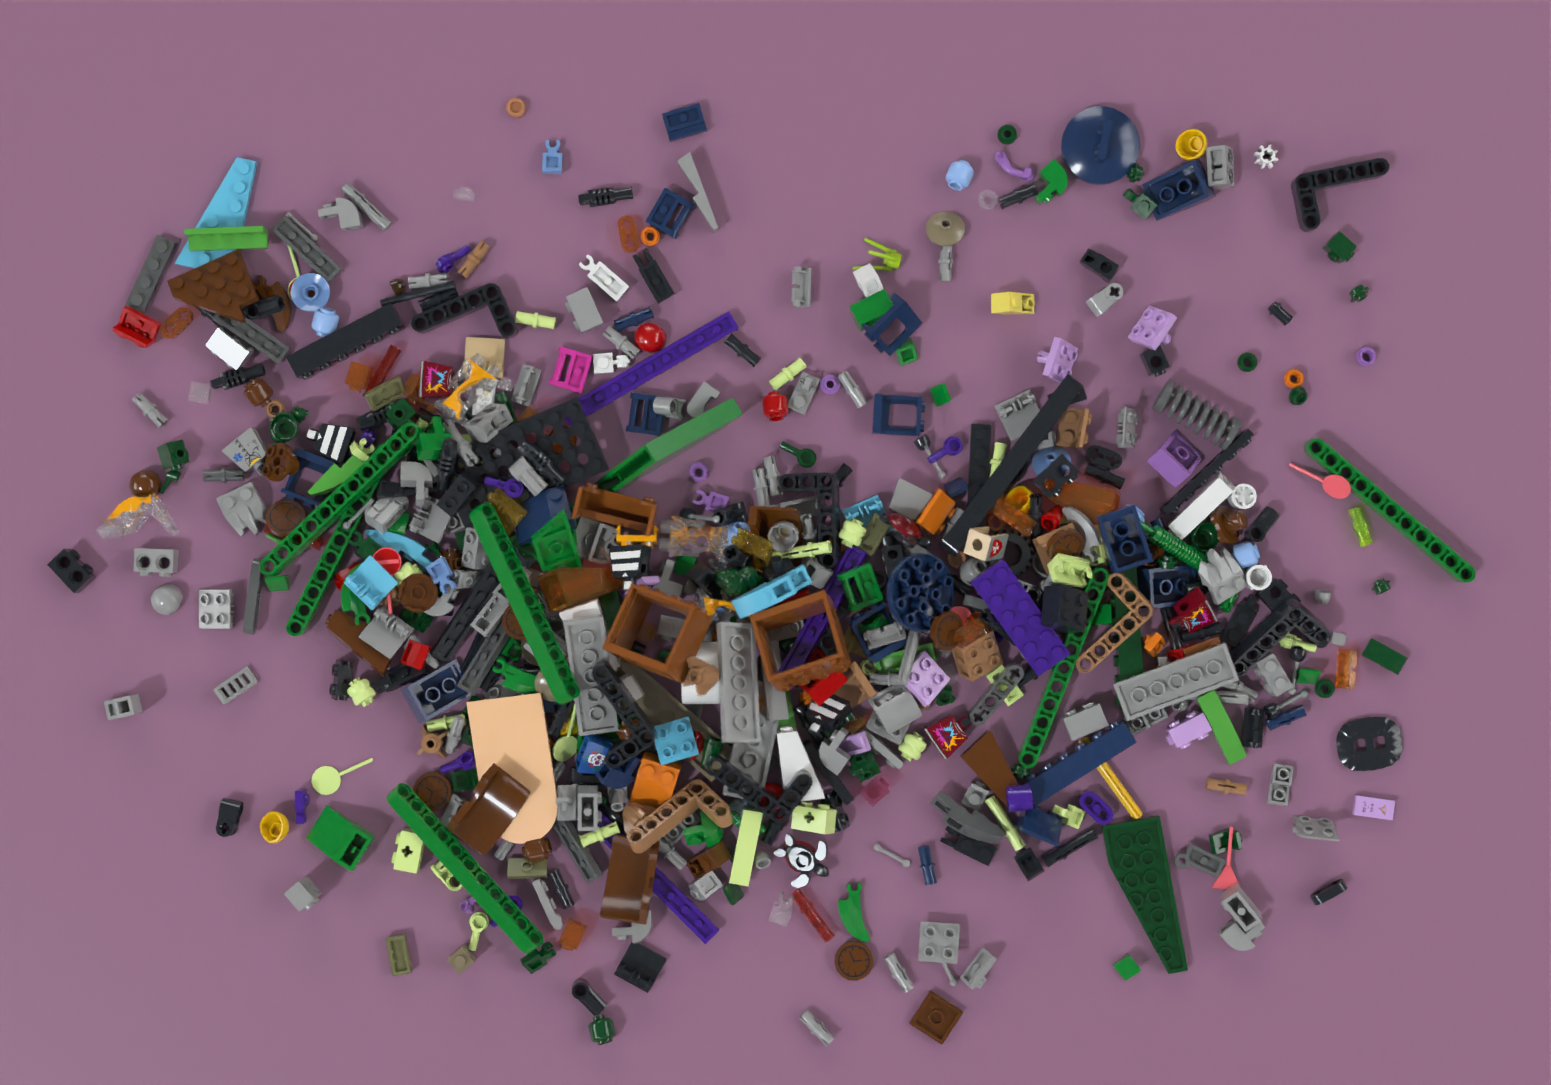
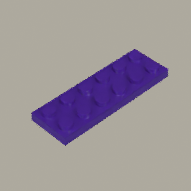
M1003 558L970 581L1037 676H1040L1070 655V652L1052 628L1041 625V611Z

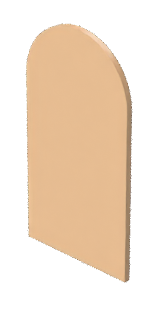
M542 693L466 702L478 780L480 781L483 774L495 763L531 792L501 838L518 844H525L526 841L542 838L550 831L557 818V790Z

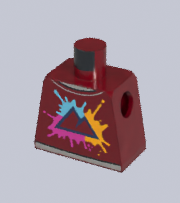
M421 360L419 398L429 399L450 396L454 391V387H459L465 382V376H454L455 369L453 367Z
M1199 587L1174 604L1173 607L1178 615L1168 620L1173 630L1184 625L1190 633L1218 621L1208 600Z
M949 715L923 727V730L943 759L946 760L968 739L963 731L970 727L972 723L966 715L958 721L952 715Z

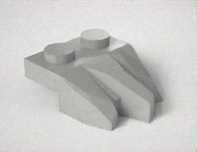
M249 482L216 498L224 517L241 537L245 534L246 528H249L257 536L261 532L258 522L267 523L266 513L268 509L264 500L260 498L253 482Z
M579 516L576 524V548L579 557L599 564L611 562L609 547L619 546L614 542V538L617 535L615 528Z
M1224 547L1220 550V555L1210 548L1207 552L1208 563L1200 562L1198 573L1202 584L1208 587L1213 603L1218 605L1248 587L1242 568Z

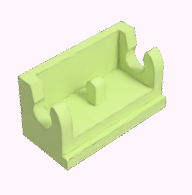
M1058 553L1047 564L1052 582L1085 588L1087 586L1086 573L1088 578H1092L1089 559Z

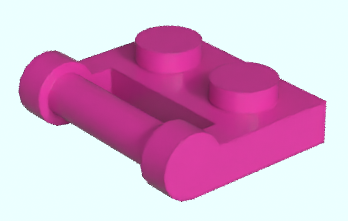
M559 346V356L555 370L548 384L582 394L593 356ZM569 355L572 358L565 382L559 380L566 356Z

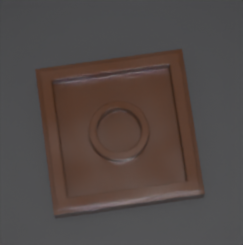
M930 990L909 1021V1024L942 1045L963 1014V1011Z

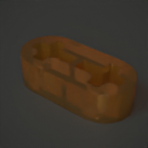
M623 216L618 221L621 245L625 252L634 253L639 248L636 224L632 217ZM625 220L632 223L629 226L630 233H626L625 227H621ZM627 236H631L632 242H636L633 245V249L625 246L628 243Z
M185 307L175 310L162 323L160 327L162 336L167 339L178 337L192 323L194 318L192 311ZM180 313H188L186 315L188 319L186 321L182 319L178 323V321L181 319ZM176 324V326L172 329L174 333L166 334L168 331L166 329L167 326L173 327Z

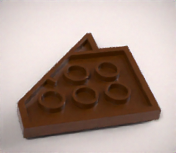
M239 249L167 281L175 300L241 323H246L241 308L259 301L242 252Z

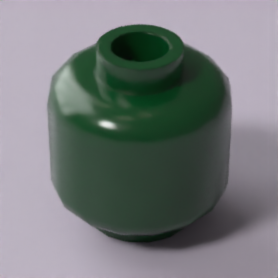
M604 1015L593 1017V1022L588 1025L591 1040L598 1045L612 1042V1038L616 1035L613 1020L605 1018Z

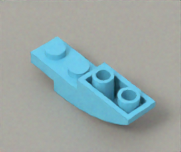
M366 530L364 532L384 548H392L399 555L403 551L405 558L411 562L413 560L420 563L419 568L428 573L426 567L433 563V561L424 555L428 549L421 543L404 535L388 531L385 534H381L377 530Z
M800 565L768 583L761 584L731 602L741 619L796 594V591L811 584L812 581L804 565Z

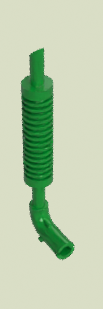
M1141 521L1143 531L1148 534L1147 539L1198 571L1200 562L1208 563V557L1199 550L1178 539V537H1175L1160 526L1155 525L1152 528ZM1236 593L1223 601L1218 607L1219 610L1230 613L1235 599L1238 598V594Z

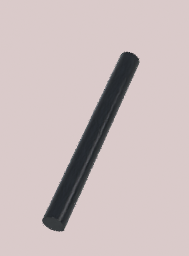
M450 281L380 299V303L383 307L389 303L396 304L455 289L456 283L455 281Z

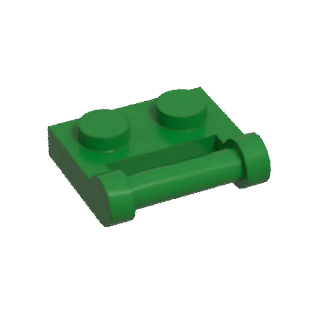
M868 562L836 575L838 581H841L850 612L884 600L871 563ZM851 577L854 578L861 597L859 602H856L848 580Z

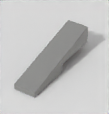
M689 152L677 160V162L698 193L693 197L694 203L715 233L719 230L693 158Z
M522 566L529 580V578L532 576V573ZM500 583L492 592L494 595L470 624V626L488 639L502 620L505 609L510 605Z
M778 640L770 641L777 669L779 670L782 665ZM759 651L767 721L789 719L786 693L777 691L768 682Z

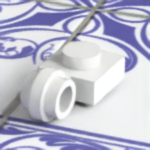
M613 353L593 354L594 374L614 373V365H617V368H627L631 361L628 359V355L616 356L617 360H613Z

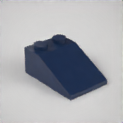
M1198 160L1191 161L1142 184L1145 194L1159 204L1153 211L1156 221L1216 197L1213 189L1208 186V177L1203 164Z
M564 485L544 490L511 510L520 546L531 543V536L562 510H565L571 530L577 529L575 520L572 518L573 513Z
M1135 504L1097 516L1106 557L1112 573L1125 571L1153 561Z
M1176 565L1174 569H1163L1161 567L1138 568V590L1154 608L1174 606L1175 603L1185 597L1182 593V585L1198 581L1197 570L1189 565ZM1142 605L1140 608H1148V607L1145 606V605Z
M456 659L401 689L419 724L426 722L471 696V694L457 686L464 672Z
M1033 803V810L1020 812L1015 823L1020 831L1058 847L1062 820L1058 818V814L1051 810H1048L1046 813L1040 810L1041 806Z

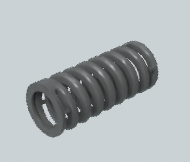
M1169 379L1157 396L1152 410L1161 414L1174 398L1166 415L1168 419H1171L1184 402L1175 420L1177 424H1180L1193 407L1184 426L1185 429H1190L1202 412L1199 422L1193 431L1194 434L1198 435L1211 418L1203 439L1207 440L1220 423L1212 444L1217 445L1223 436L1225 439L1223 443L1220 442L1218 447L1225 451L1238 433L1242 420L1235 416L1229 418V413L1226 411L1220 413L1218 406L1211 408L1209 401L1201 403L1202 398L1199 395L1193 397V393L1190 390L1183 393L1184 388L1181 385H1177L1174 388L1176 383Z

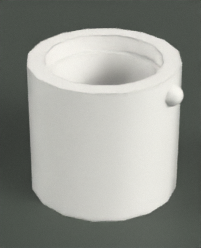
M1249 484L1234 485L1233 492L1226 499L1231 507L1241 510L1253 506L1256 502L1257 494L1255 489Z
M1253 565L1243 571L1248 585L1247 588L1251 590H1263L1272 581V574L1267 565Z

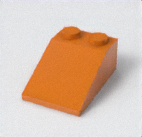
M937 489L914 522L933 536L936 533L940 534L945 527L943 522L946 517L951 518L956 508L954 505L956 502L941 489Z
M645 750L629 803L637 802L655 807L656 809L672 797L683 762L675 761L661 765L658 754Z

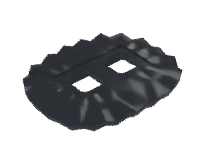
M1366 717L1347 722L1340 728L1336 737L1339 759L1345 767L1353 771H1374L1392 766L1400 759V754L1403 750L1400 729L1393 720L1386 717ZM1383 736L1385 748L1375 749L1374 737ZM1356 739L1365 740V751H1355L1354 741Z

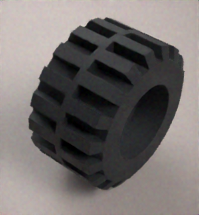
M1006 529L995 532L992 535L1009 534L1007 542L1017 546L1019 558L1009 568L1016 577H1019L1032 564L1031 561L1034 557L1032 551L1034 550L1033 546L1031 547L1030 540L1023 533L1016 530ZM999 560L985 561L989 568Z

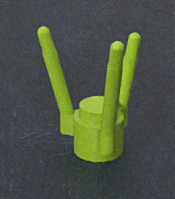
M868 238L864 239L865 242L886 252L883 254L872 250L868 251L869 254L884 258L883 264H886V266H872L874 270L892 272L893 268H899L902 254ZM853 266L852 269L857 270L863 266Z

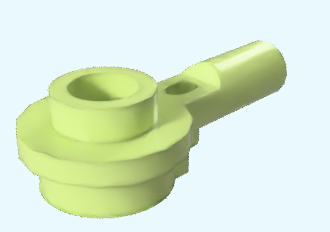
M1287 634L1278 642L1281 647L1287 649L1297 646L1304 650L1315 652L1317 645L1304 642L1292 634Z
M475 912L471 915L469 921L473 932L468 949L476 951L480 932L485 930L489 924V918L483 912Z

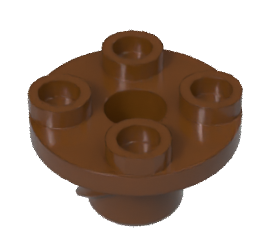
M277 443L267 448V456L262 474L269 480L280 482L287 475H295L298 472L300 463L297 456L292 454L289 445Z
M1227 506L1217 507L1214 513L1210 515L1211 522L1217 530V538L1220 543L1233 544L1237 542L1239 530L1245 529L1248 525V519L1244 512L1237 511L1233 513Z

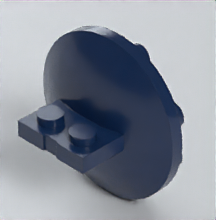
M1106 106L1090 107L1075 115L1067 124L1061 140L1062 157L1067 168L1078 179L1095 185L1110 184L1123 178L1130 171V166L1133 167L1136 163L1140 149L1139 135L1133 122L1121 111Z
M913 553L901 559L892 570L888 580L887 599L885 601L889 606L892 616L902 627L914 632L930 631L936 616L942 614L941 612L951 611L954 598V580L947 566L938 557L928 553Z

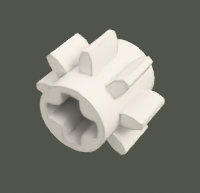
M1261 145L1259 147L1260 152L1253 154L1257 157L1254 164L1258 163L1261 165V169L1265 166L1271 169L1273 167L1272 162L1279 160L1275 157L1278 150L1273 151L1271 145L1265 149ZM1269 155V158L1263 159L1262 156Z

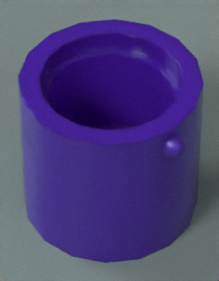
M1030 784L1006 787V800L1009 812L1033 810Z

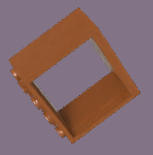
M631 583L602 649L622 661L683 684L690 670L687 658L696 657L712 618L707 615L706 610L689 600L686 603L680 597L675 595L667 596V593L659 589L653 591L645 584L638 586ZM651 603L687 615L666 664L630 651Z
M825 590L750 615L767 680L777 691L785 692L790 690L792 686L806 685L810 683V680L816 678L824 679L831 673H842L849 667H852L834 602ZM826 612L838 654L778 673L767 632Z

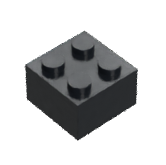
M1064 584L1044 586L1041 625L1066 634L1086 632L1089 593Z

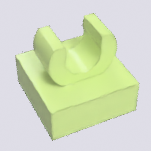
M365 438L361 439L359 444L354 441L349 446L351 453L363 463L375 449L373 444L368 448H364V445L367 443Z

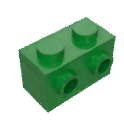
M883 289L851 305L850 313L860 332L864 331L861 326L863 323L871 328L893 306V303L889 299L886 290Z

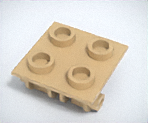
M466 337L465 362H463L464 376H470L472 372L470 359L493 377L503 378L505 339Z

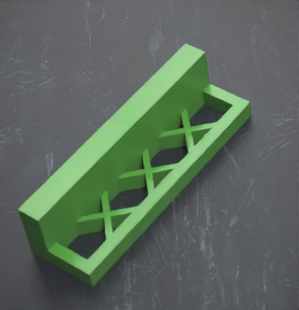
M264 226L184 229V235L188 237L190 252L269 249L268 229Z

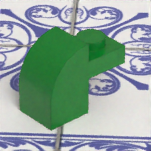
M1053 159L1038 174L1048 185L1034 199L1039 205L1043 201L1047 204L1054 197L1053 192L1060 197L1067 186V174L1064 168Z
M441 416L432 417L429 433L419 434L416 441L418 460L438 459L443 440L448 437L451 438V433H445V425L441 422Z
M702 811L700 812L702 825L683 829L687 846L706 842L707 848H710L719 843L724 835V828L717 826Z

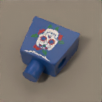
M597 734L585 735L575 761L577 772L595 774L604 761L608 749L615 745V742ZM610 754L612 760H619L617 754Z

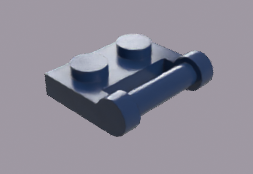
M664 188L645 222L676 240L679 235L678 231L689 212L695 208V205ZM681 204L684 207L671 229L666 227L677 206Z
M640 393L630 394L632 401L626 432L660 436L663 415L656 414L653 410L654 400L658 396ZM639 400H644L641 427H636Z

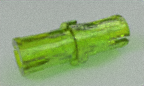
M1361 507L1348 510L1354 525L1352 528L1353 531H1356L1360 547L1373 544L1367 529L1369 525L1365 523Z

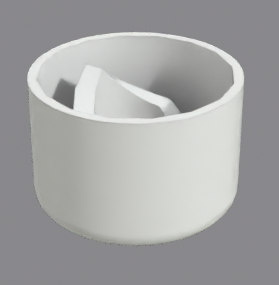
M702 642L696 657L710 665H715L719 671L718 642ZM719 679L707 694L700 696L697 694L696 685L683 686L682 684V704L720 703Z

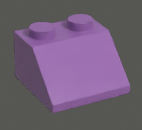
M1175 430L1154 451L1147 462L1168 483L1176 488L1190 476L1204 456Z

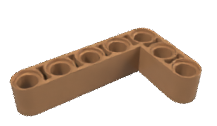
M1113 573L1109 576L1107 582L1110 589L1131 611L1077 659L1076 667L1080 672L1088 673L1093 670L1154 614L1153 605L1123 573ZM1115 576L1121 577L1123 581L1120 587H1116L1113 584ZM1128 591H1133L1136 594V599L1133 602L1128 601L1126 598ZM1142 605L1149 608L1148 616L1140 614L1139 609ZM1126 619H1132L1135 622L1133 629L1126 628ZM1112 632H1117L1120 635L1119 642L1115 643L1110 639ZM1098 645H1102L1106 650L1103 656L1096 653ZM1083 658L1090 660L1091 667L1089 669L1082 666Z
M696 779L628 832L627 839L633 852L643 853L698 808L720 828L730 826L733 822L730 808L706 783Z

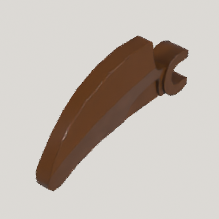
M258 275L260 284L256 285L254 281L252 282L263 299L281 295L285 301V311L273 314L277 330L283 333L290 322L291 305L289 297L278 281L268 286L265 277Z

